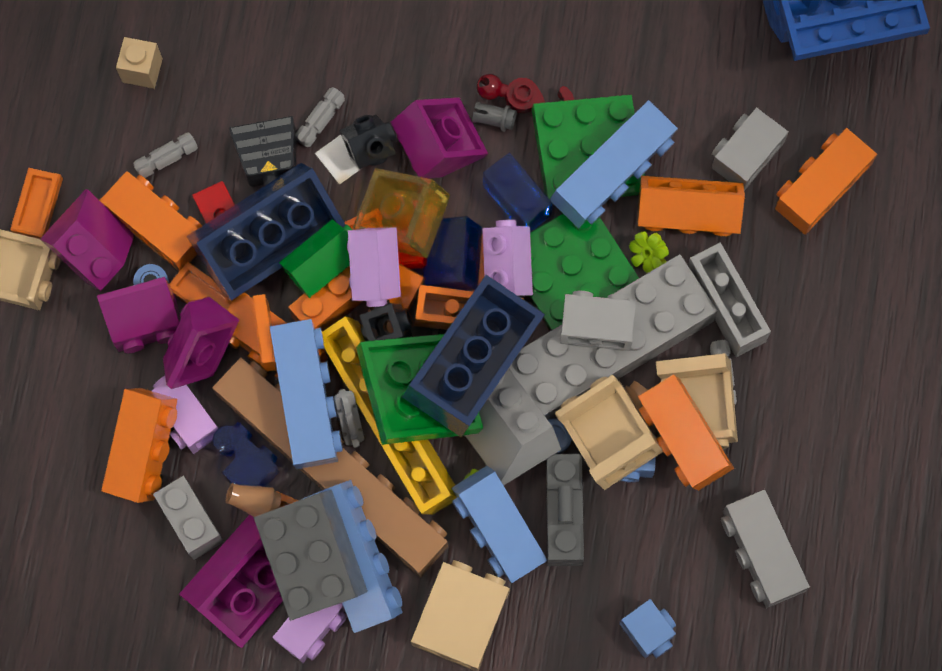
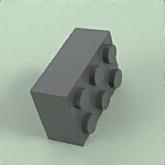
M332 490L315 494L253 517L290 621L351 600L368 592Z

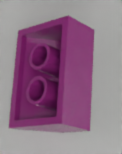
M250 514L179 593L180 596L240 648L247 643L283 601L255 520Z

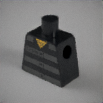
M293 116L229 128L250 186L263 185L264 187L296 166V127Z

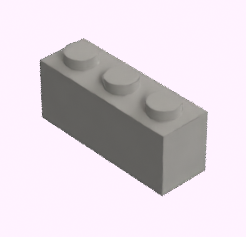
M721 242L690 257L688 267L718 310L715 321L725 339L729 342L735 357L765 343L771 330Z
M762 490L726 505L723 510L724 517H721V523L727 536H734L739 549L735 550V553L743 570L748 568L754 581L750 583L756 600L758 602L763 601L765 607L769 608L806 592L810 586L766 491Z

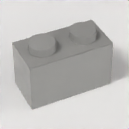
M757 107L750 116L743 114L733 127L734 135L729 141L723 138L712 152V155L715 156L712 169L729 182L743 183L744 191L782 147L789 131Z
M574 291L572 295L565 294L560 344L631 350L636 301L628 300L627 296L620 294H611L607 298L593 297L594 294L588 291Z
M184 475L153 494L193 560L224 542Z

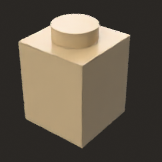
M124 37L116 65L123 83L155 89L163 59L157 43Z

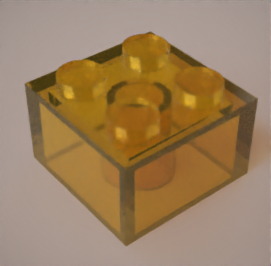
M375 168L352 230L397 227L398 252L428 258L450 194L433 179Z

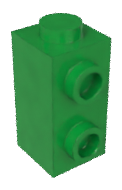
M332 219L279 262L296 287L309 298L350 266L347 243L348 230L352 229L347 224L342 227Z

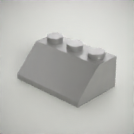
M508 368L479 411L483 429L479 434L465 435L485 465L496 472L503 486L561 450L553 426Z

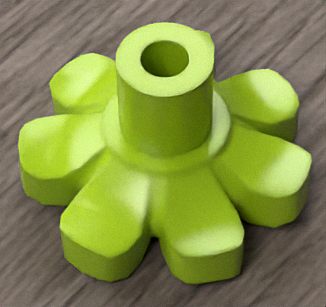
M645 231L639 232L635 235V240L631 241L629 245L630 251L636 253L631 258L632 264L635 267L643 264V270L646 273L667 262L664 258L669 255V250L658 233L648 236Z

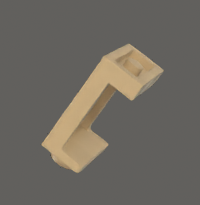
M0 229V301L41 310L43 301H48L51 294L52 282H50L53 269H58L61 259L40 239Z
M725 353L656 361L657 375L660 377L661 382L673 374L681 379L722 449L729 448V443L738 442L731 360Z
M614 375L599 378L591 384L590 390L579 397L574 396L562 403L561 409L555 412L557 419L564 425L588 464L589 472L593 479L604 490L663 452L627 391Z
M453 560L451 565L443 562L412 637L411 644L416 648L471 670L479 671L505 600L508 598L510 588L505 587L506 581L497 576L486 573L483 578L471 573L473 568L462 562Z

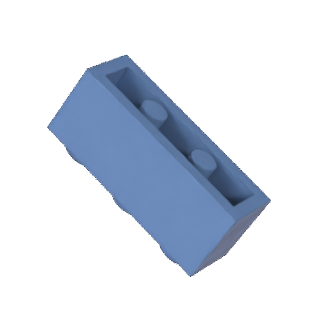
M485 466L451 488L457 497L452 500L453 505L463 519L468 516L474 528L470 530V533L480 548L486 546L492 557L487 561L497 577L503 575L513 583L547 561L496 472L489 466Z

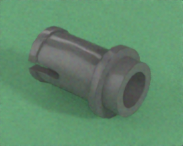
M476 102L474 109H477V111L473 112V123L500 127L503 132L506 129L513 130L517 111L512 110L511 106L506 105L505 108Z

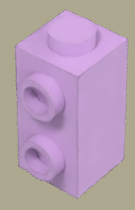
M516 220L496 221V227L482 228L484 277L488 275L517 296L533 295L530 227L516 226Z
M397 227L348 230L347 250L350 258L351 275L349 283L352 290V301H366L367 307H380L387 305V299L401 297Z
M165 376L153 385V392L178 399L176 405L177 419L173 426L174 430L170 432V435L181 450L187 446L195 454L221 435L216 424L187 385L171 389L166 385Z
M342 603L291 621L288 617L272 638L302 663L307 658L314 660L325 646L322 639L330 629L336 632L346 620L347 614L344 613V606Z

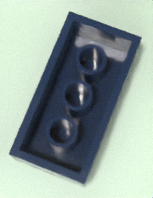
M300 163L189 234L187 238L219 290L230 300H233L282 268L279 262L333 219L342 227L345 226V223L313 168Z
M485 275L405 391L403 398L462 437L545 314L488 275Z

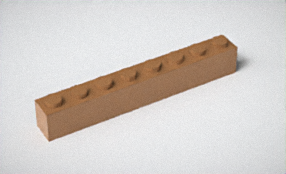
M240 358L212 388L224 403L293 464L279 383L275 386L271 385L265 379L268 374L255 361L252 360L248 364ZM343 449L342 452H337L338 462L299 469L321 490L351 480L353 486H356L361 492L363 498V506L361 507L366 520L369 519L375 528L376 539L420 578L448 548V541L445 539L447 532L433 520L429 524L418 515L420 513L418 507L409 498L405 497L403 500L398 498L392 492L395 486L382 474H379L376 478L366 469L369 463L356 451L350 455Z

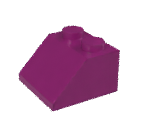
M459 97L415 100L391 121L397 138L402 144L419 180L446 176L488 155Z
M85 189L40 240L88 285L101 291L124 266L134 234L88 189Z
M165 277L97 295L109 334L118 352H138L144 349L145 344L156 341L158 344L168 343L170 336L176 331L181 320L176 297Z
M210 297L188 302L180 313L181 320L178 327L168 340V349L164 355L163 364L166 385L171 389L214 376L238 325L239 319Z

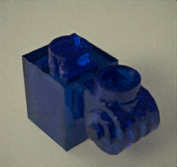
M237 422L234 426H223L217 429L213 435V443L217 451L227 457L235 454V459L222 472L230 483L266 487L280 472L275 464L278 458L265 445L257 448L249 440L253 435L240 422Z

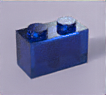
M510 152L483 172L484 188L510 219L516 220V226L530 227L531 232L551 216L552 202Z
M468 216L430 220V230L426 237L428 248L427 265L424 267L426 286L473 292L476 290L479 280L482 227Z

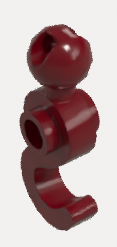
M485 74L477 82L476 89L482 98L493 100L498 96L505 98L506 105L511 106V109L516 110L517 113L530 112L533 104L545 103L544 97L537 85L528 78H517L507 85L503 84L498 76ZM481 82L485 86L480 87L479 83ZM562 86L559 89L557 95L560 101L574 100L572 92L567 87Z

